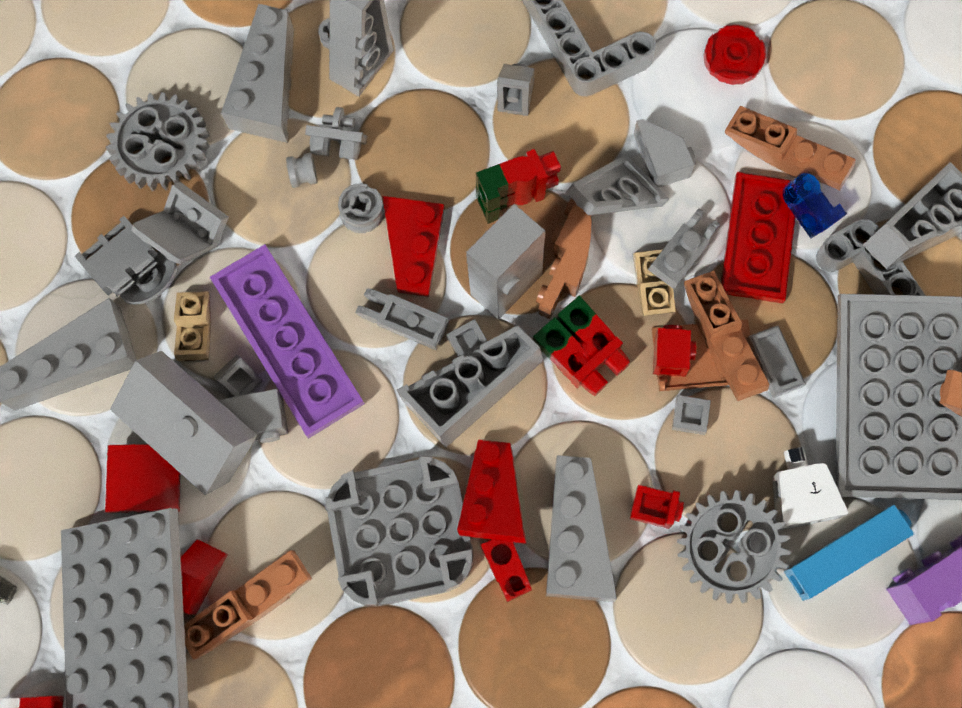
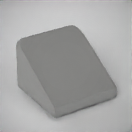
M238 355L230 360L214 376L233 397L249 394L263 381Z

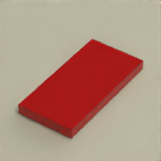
M736 172L721 275V284L727 295L782 304L785 302L799 184L796 183L798 181Z

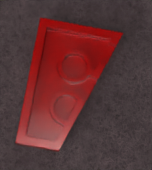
M382 196L397 291L403 294L429 297L445 206L440 203Z
M478 440L457 527L459 536L526 544L511 443Z

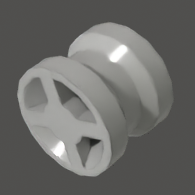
M306 153L302 158L297 159L293 156L286 157L292 188H297L301 183L306 182L311 185L318 183L312 153Z

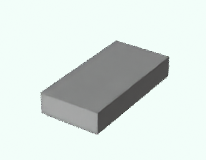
M779 325L750 335L746 339L770 384L769 390L773 398L806 385Z

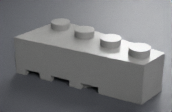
M330 0L329 79L359 97L393 52L384 0Z
M258 4L221 111L228 128L231 130L288 143L287 122L290 108L288 104L289 90H291L290 70L294 28L288 10Z
M951 162L947 164L878 229L863 246L887 269L962 234V173Z
M108 298L0 366V403L16 411L131 370L137 359L121 308Z
M517 325L483 343L479 349L466 356L463 354L453 359V363L436 372L433 370L423 375V379L410 386L406 384L397 389V392L404 404L446 448L543 362L541 349Z
M557 455L546 596L615 602L617 597L591 458Z

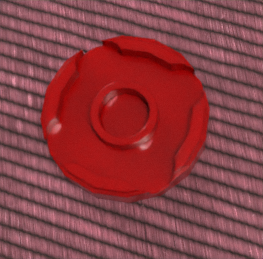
M740 25L724 26L708 38L703 54L705 66L709 73L720 82L730 85L747 83L753 80L763 68L766 59L764 42L762 39L759 40L755 35L756 32L750 28Z

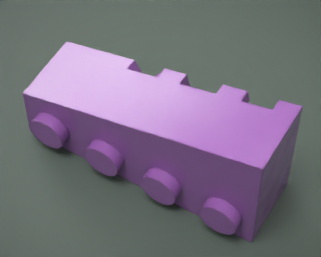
M962 535L949 542L952 548L941 554L937 550L921 560L924 566L913 572L911 568H908L894 576L895 584L886 589L910 625L933 622L942 615L941 611L962 602Z

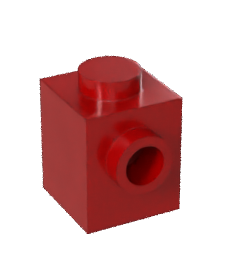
M664 325L663 328L657 329L654 336L653 375L686 377L690 369V360L695 361L696 341H691V330H683V327L680 325Z

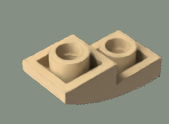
M663 249L633 253L637 288L643 316L676 312L673 288L648 270Z
M209 291L177 292L174 322L177 326L174 356L177 361L209 360L211 332Z

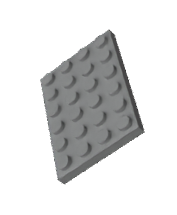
M871 294L838 295L836 486L841 497L962 500V417L940 404V388L945 381L947 370H955L962 373V297Z
M168 508L61 530L66 708H189L178 509Z

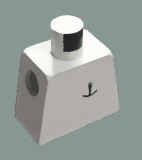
M803 447L783 452L788 470L777 472L772 479L775 510L779 512L775 517L776 523L786 522V526L782 530L840 519L848 514L845 503L825 463L808 465Z

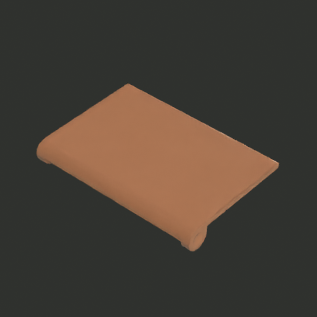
M748 319L741 320V331L746 339L750 336ZM698 324L680 325L683 327V330H691V341H696L695 361L690 360V369L686 377L657 375L659 391L729 385L726 378H721ZM654 327V328H651V330H652V338H653V346H654V336H655V334H656L657 329H658V328H663V327Z

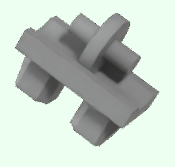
M336 107L333 115L323 114L322 123L330 124L332 128L306 125L305 135L310 136V153L314 155L329 156L331 140L341 141L340 158L357 160L361 144L366 145L367 135H364L362 132L343 130V126L354 127V118L344 117V108Z

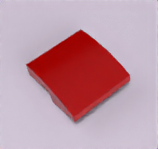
M149 444L108 445L105 512L148 513L168 508L178 509V512H180L181 473Z

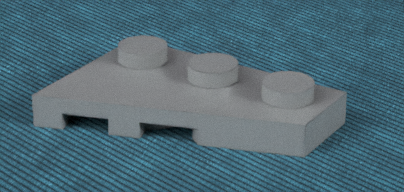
M626 154L576 181L566 192L587 215L662 207L669 199Z

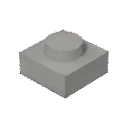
M475 319L446 334L458 357L463 354L466 356L479 349L480 345L487 342Z
M677 395L672 430L705 435L707 433L711 400Z

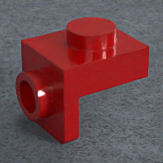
M637 485L630 519L670 529L674 521L680 522L684 502L679 501L680 492L673 490L670 493Z

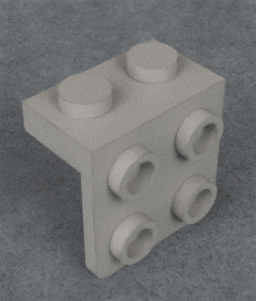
M179 182L172 185L164 210L134 222L131 231L139 236L143 242L150 244L165 255L168 260L182 264L218 247L229 216Z

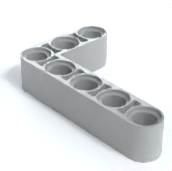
M522 0L571 88L580 96H591L648 69L652 64L656 42L654 37L647 32H636L592 52L563 0ZM540 2H547V3H549V4H547V5H541V4H539V3H540ZM553 26H561V27H563V29L557 30V29H554V28H552V27H553ZM640 49V50L645 51L646 53H644V54H639V53L635 52L634 50ZM574 50L577 54H568L566 51ZM615 62L619 64V66L613 67L608 65L607 63ZM585 74L591 76L592 78L586 80L580 78V76Z

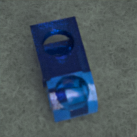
M803 173L790 181L784 187L782 193L785 203L810 239H812L847 215V212L841 204L833 207L824 193L820 191L818 179L809 173Z

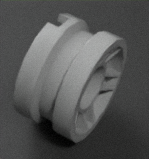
M358 183L350 185L340 195L338 208L342 223L347 229L355 233H367L379 226L383 219L384 209L381 195L375 188L372 189L367 184ZM359 205H365L366 211L362 212L360 209H357L356 207Z

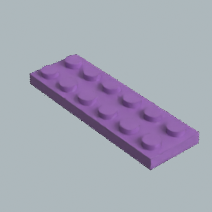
M265 244L210 276L213 284L308 439L365 404Z

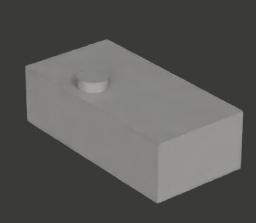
M515 204L466 252L470 294L498 320L542 276L545 230Z
M162 351L135 360L110 408L116 416L204 495L230 482L257 437L255 432Z

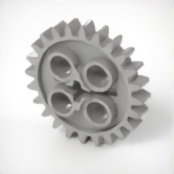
M164 92L161 93L159 100H155L152 93H149L147 102H143L140 97H137V106L135 107L126 103L125 106L128 112L126 114L116 113L121 121L119 123H110L115 133L106 135L112 143L106 146V149L112 155L109 160L116 166L115 169L120 176L124 175V178L130 184L135 181L140 189L147 183L152 191H155L158 183L162 185L164 190H168L169 182L179 183V177L181 176L190 180L191 176L188 171L190 169L200 170L196 161L206 160V156L201 150H206L210 147L205 140L210 137L207 129L204 128L206 123L203 117H199L200 114L197 108H191L186 99L180 103L178 96L175 94L168 100ZM155 120L151 126L145 127L149 121ZM184 129L181 134L173 136L177 130ZM143 147L139 153L133 154L135 149ZM172 156L167 163H161L165 157Z
M735 490L732 500H730L726 491H721L719 502L712 495L707 496L708 507L697 502L695 505L699 514H686L692 522L691 526H680V529L687 533V538L677 539L679 544L686 546V550L680 552L678 557L688 558L689 563L682 567V570L694 571L690 583L701 580L703 582L700 589L701 593L707 592L710 588L714 589L713 600H718L722 593H725L726 601L729 604L733 603L735 594H738L742 603H747L748 592L756 600L760 599V587L768 592H772L773 588L769 580L773 579L779 582L783 580L777 569L789 568V565L782 561L781 558L783 555L792 554V551L782 548V543L791 540V536L780 535L779 532L786 526V522L775 523L773 521L779 512L772 510L766 513L765 509L768 504L766 500H762L757 506L754 505L755 495L751 493L745 501H742L741 491ZM727 513H733L738 520V525L732 532H726L721 525V520ZM752 521V527L738 543V547L742 549L740 554H730L721 572H716V566L730 551L727 541H736L746 523ZM756 533L763 534L767 539L766 549L760 553L754 552L750 547V539ZM708 541H713L718 547V554L711 561L707 560L702 554V547ZM736 561L742 562L747 568V575L742 581L735 580L730 573V568Z

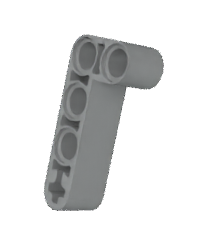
M869 219L858 220L830 235L816 254L818 266L827 272L838 271L853 262L875 295H895L892 291L893 286L898 287L903 292V295L926 296L903 261L887 269L885 268V270L875 266L873 260L877 259L863 246L864 243L855 236V234H861L868 240L880 229L874 221ZM828 249L837 250L841 258L831 256Z

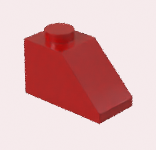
M198 539L180 557L183 612L194 616L197 615L228 555Z

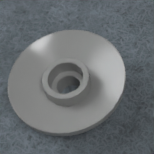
M157 251L158 255L154 259L158 264L141 278L135 273L131 277L135 283L120 294L121 298L129 304H143L155 299L172 283L177 270L176 263L168 260L165 255Z

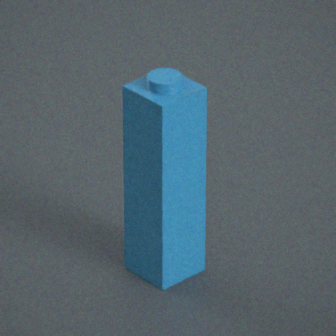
M892 505L788 568L784 573L802 601L811 599L913 536L914 533L910 528L912 523L904 511L898 510L895 505Z

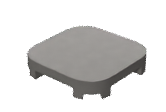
M432 456L419 457V459L355 473L352 470L341 475V478L332 486L328 497H326V511L328 512L339 575L337 578L342 590L353 601L367 607L385 606L449 592L458 588L469 577L473 567V549L470 537L459 536L457 531L463 500L454 470L444 462L434 459Z

